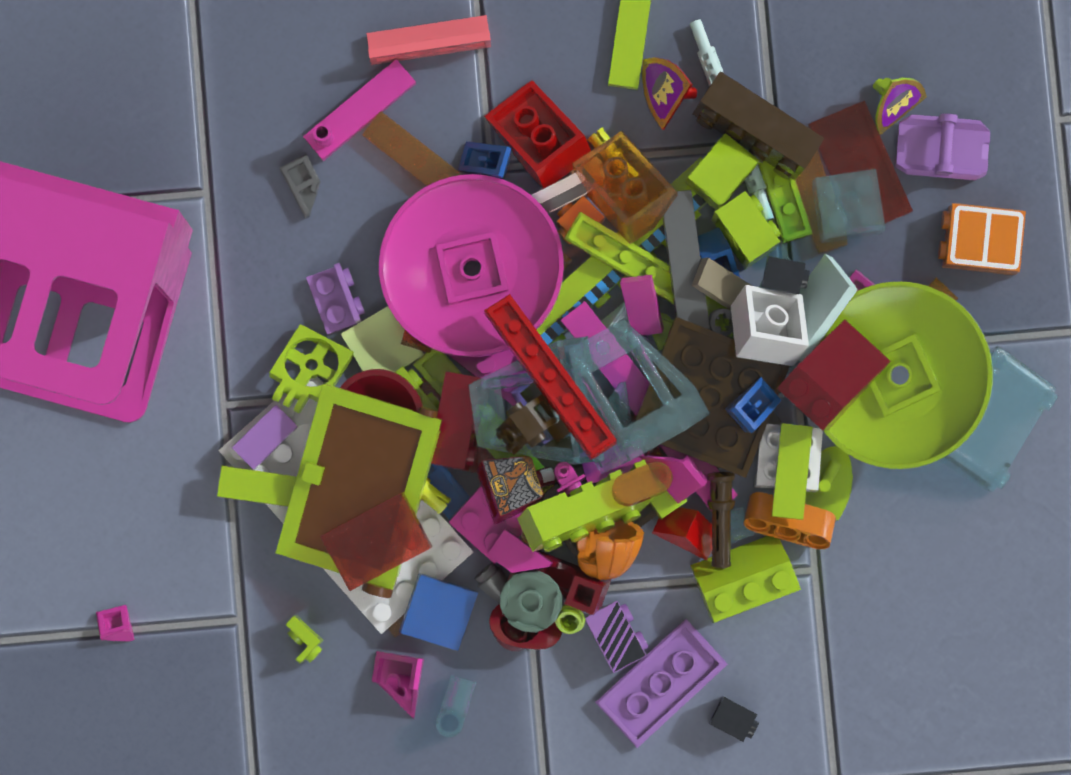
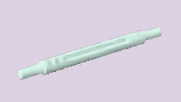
M699 19L691 22L690 27L699 48L697 54L710 87L720 71L723 72L716 50L714 46H710L702 21ZM757 164L744 181L749 195H755L764 209L761 211V214L768 221L773 219L774 216L764 191L766 185Z

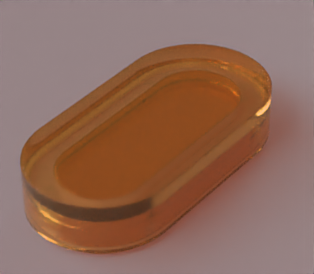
M661 462L646 464L618 476L612 485V496L622 506L636 505L665 493L672 483V472L667 465Z

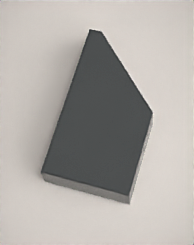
M305 154L279 169L305 219L310 217L321 182L308 156Z

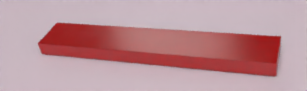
M509 294L485 309V316L589 459L596 458L617 444V439L513 297Z

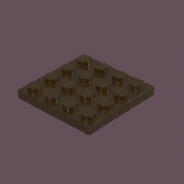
M675 317L630 433L746 478L771 413L753 433H746L725 408L761 377L779 395L780 391L777 388L785 380L790 366L736 357L734 339Z

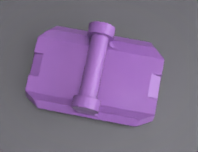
M940 114L939 117L910 115L899 122L895 167L908 175L977 180L984 177L988 171L990 130L980 120L959 119L954 114Z

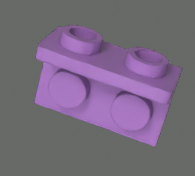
M337 263L330 269L306 277L327 335L362 322L360 315L365 314L359 296L353 298L349 287L353 286L354 282L348 268L342 270L340 263Z

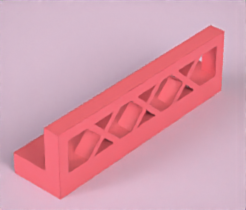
M487 15L366 33L371 65L389 63L395 59L402 61L491 47Z

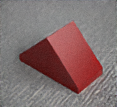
M678 507L661 520L659 518L652 531V534L706 561L712 551V524L698 510Z

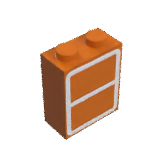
M952 203L948 207V211H943L941 229H946L945 241H940L938 259H943L942 268L1006 275L1018 274L1021 266L1026 211Z

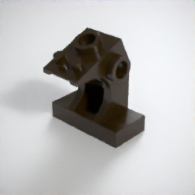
M534 382L520 393L527 404L523 406L519 402L506 412L508 418L495 430L497 432L496 437L504 441L506 444L505 449L508 452H512L513 455L527 444L533 448L546 438L543 432L546 430L556 443L570 434L568 428Z

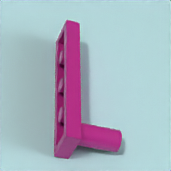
M395 59L305 134L303 138L317 155L325 161L415 86L416 81L399 61Z

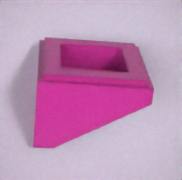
M126 605L96 612L101 640H135Z

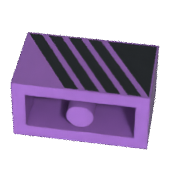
M618 601L598 610L594 615L585 617V621L613 673L647 656L644 649L648 648L640 631L634 633L629 623L634 618L626 603L620 606Z

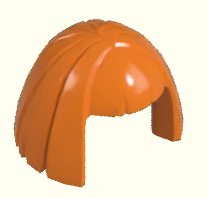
M623 520L615 522V526L605 532L598 533L597 530L588 532L589 535L576 542L578 564L581 570L587 576L597 580L615 579L623 575L636 559L643 542L644 531L639 525L633 524V522L624 524Z

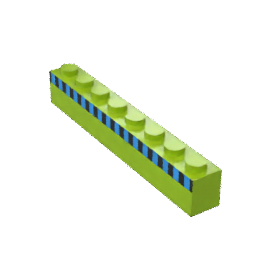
M701 157L660 193L691 190L695 221L701 217L702 214L699 210L707 202L692 190L685 181L700 163ZM659 195L617 232L620 236L655 257L657 255L654 251L662 244L666 247ZM593 256L587 259L562 282L559 296L551 313L537 329L546 344L552 350L556 349L566 339L563 334L567 329L560 320L584 301L590 308L594 306L598 309L601 308L612 297L609 292L617 285L621 288V278H626V276Z

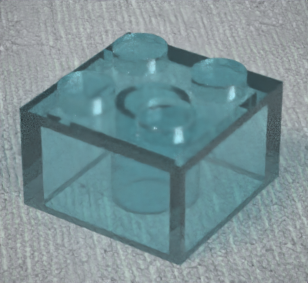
M876 169L817 177L813 180L812 189L821 243L880 235L886 230Z

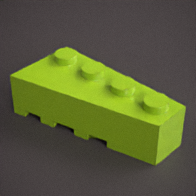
M645 460L634 463V467L624 475L621 470L608 474V477L597 482L595 487L592 481L583 484L569 493L570 497H567L564 492L527 507L517 520L532 552L543 548L545 552H549L560 547L562 541L571 539V542H577L587 537L590 531L597 530L598 533H602L614 527L615 522L623 520L624 524L638 519L641 516L639 512L660 494Z

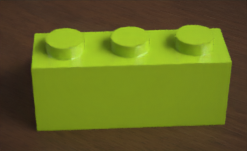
M770 536L731 549L730 567H712V557L708 558L707 561L702 560L690 565L712 623L801 590L790 559L780 539Z

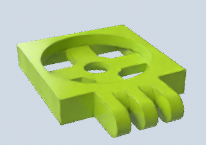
M300 324L269 372V377L280 383L273 394L272 400L279 402L283 394L286 393L287 396L283 405L289 408L293 401L297 399L298 401L293 411L300 414L309 399L317 403L323 385L307 386L310 379L320 377L328 381L325 384L335 387L352 360L354 352ZM310 340L317 344L311 354L305 355L295 350L297 344L303 341ZM328 351L335 353L338 358V369L336 371L324 365L323 359ZM287 360L299 366L300 372L295 380L286 371L285 363ZM313 360L318 366L314 370H309L306 368V363Z

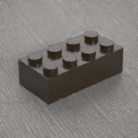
M721 71L692 113V115L697 117L696 121L701 126L709 130L714 128L722 134L726 133L759 159L760 163L765 161L774 167L773 171L784 179L792 178L795 180L806 169L825 139Z

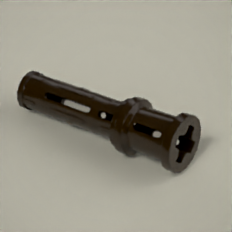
M712 472L707 474V480L710 481V499L707 500V505L712 510L711 566L727 568L731 566V509L735 506V500L732 499V481L735 480V474L730 472Z

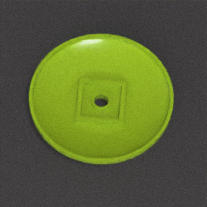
M885 282L858 290L820 343L846 319L891 362L836 423L824 432L835 445L850 456L877 467L907 469L938 461L951 454L969 439L987 410L993 386V366L986 338L978 323L960 303L932 287L912 282ZM898 366L905 367L909 373L908 380L901 385L895 383L892 379V372Z

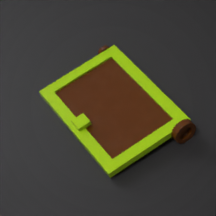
M323 384L275 553L363 580L362 590L364 592L382 598H391L397 577L400 574L439 438L443 419L437 418L438 411L427 407H420L419 412Z

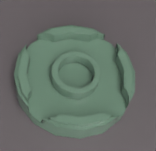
M539 570L522 571L513 575L505 583L500 594V608L513 627L523 632H539L548 628L558 618L562 609V594L558 584L549 575Z

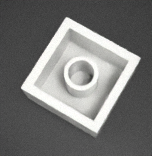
M750 285L743 287L731 305L736 357L794 366L809 346L803 295Z

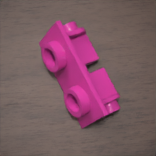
M560 462L555 467V479L560 486L556 490L557 495L565 492L569 496L571 491L582 485L581 481L585 479V475L583 474L578 477L569 463Z

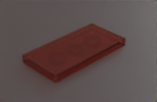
M865 100L808 124V128L825 138L818 150L856 236L913 212Z

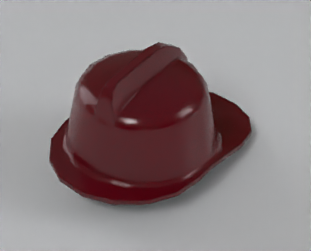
M500 604L492 610L489 618L493 636L496 637L498 643L504 649L509 651L547 649L554 646L561 639L562 631L559 630L555 622L539 632H523L513 627L508 622L505 614L502 613Z

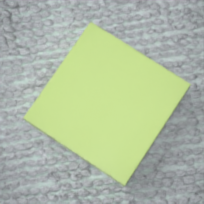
M388 306L341 333L349 349L354 352L353 356L362 371L384 369L396 372L402 366L406 368L424 355L415 338L399 324Z

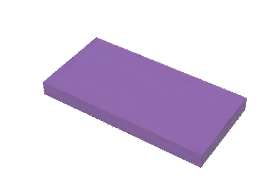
M685 619L595 703L638 748L728 664L691 623Z

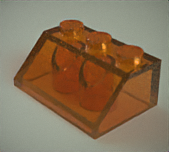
M620 131L573 163L574 173H576L586 189V195L629 244H632L654 229L678 196L677 191L623 131Z

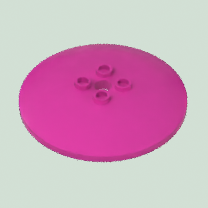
M469 174L452 176L436 181L415 193L400 207L391 220L380 249L379 277L381 288L388 307L396 320L413 338L433 350L453 356L482 357L509 349L484 314L485 309L509 294L537 330L551 313L559 296L563 281L564 258L562 245L557 229L546 210L522 188L503 179L487 175ZM469 261H477L481 265L480 272L475 276H468L464 273V266Z

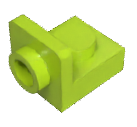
M294 615L286 623V626L291 629L287 634L298 645L301 646L303 643L307 645V648L295 660L300 664L305 660L311 663L323 650L319 645L324 640L300 617Z

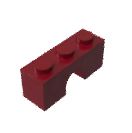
M537 550L553 562L550 567L533 570H539L549 575L558 584L562 596L566 598V605L594 615L603 605L611 579L597 580L596 578H591L579 566ZM510 572V575H509L508 580H509L513 575H515L516 573H519V572H515V573H511V572Z

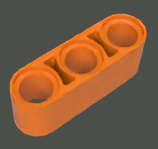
M755 492L750 495L744 518V526L750 531L813 549L822 550L830 547L836 517L832 512L805 504L803 520L771 517L773 495L763 492Z

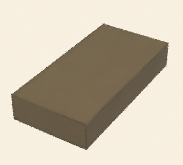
M702 258L692 283L694 288L731 310L732 303L743 287L750 285L710 258Z

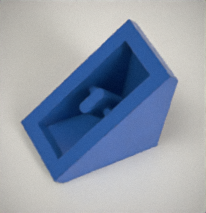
M466 141L458 171L467 174L487 175L504 180L511 159V148Z
M761 377L726 407L725 410L744 432L753 433L782 400Z

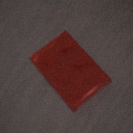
M404 492L320 536L349 591L433 547Z

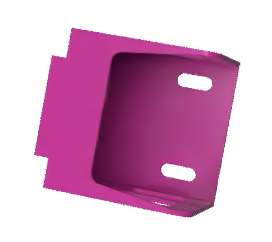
M0 161V388L122 422L131 423L142 418L148 407L192 255L188 245L193 229L181 212L177 209ZM27 285L12 337L8 342L3 343L20 287ZM52 291L60 295L61 304L46 355H41L35 350V341L49 293ZM87 303H96L115 309L100 362L92 368L67 362L82 309ZM142 322H143L142 331H141L140 338H139V341H138V345H137V348H136V351H135V355H134V358H133V362H132V365H131V369H130V372H129V376H128V379H127L126 384L123 386L124 379H125V376H126V373H127V370H128V367H129V363H130V360H131V357H132V354H133V351H134V347H135V344H136V341H137V338H138V335H139V332H140V328H141V325H142Z

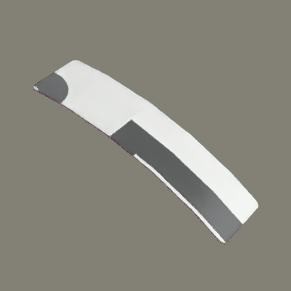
M575 172L531 196L541 204L547 213H550L586 195L587 190L578 173Z

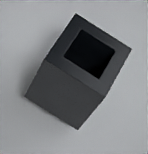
M768 255L761 286L800 294L801 288H807L810 271L805 270L806 264L803 262Z
M722 696L708 724L744 742L746 737L752 738L759 722L755 720L758 714Z

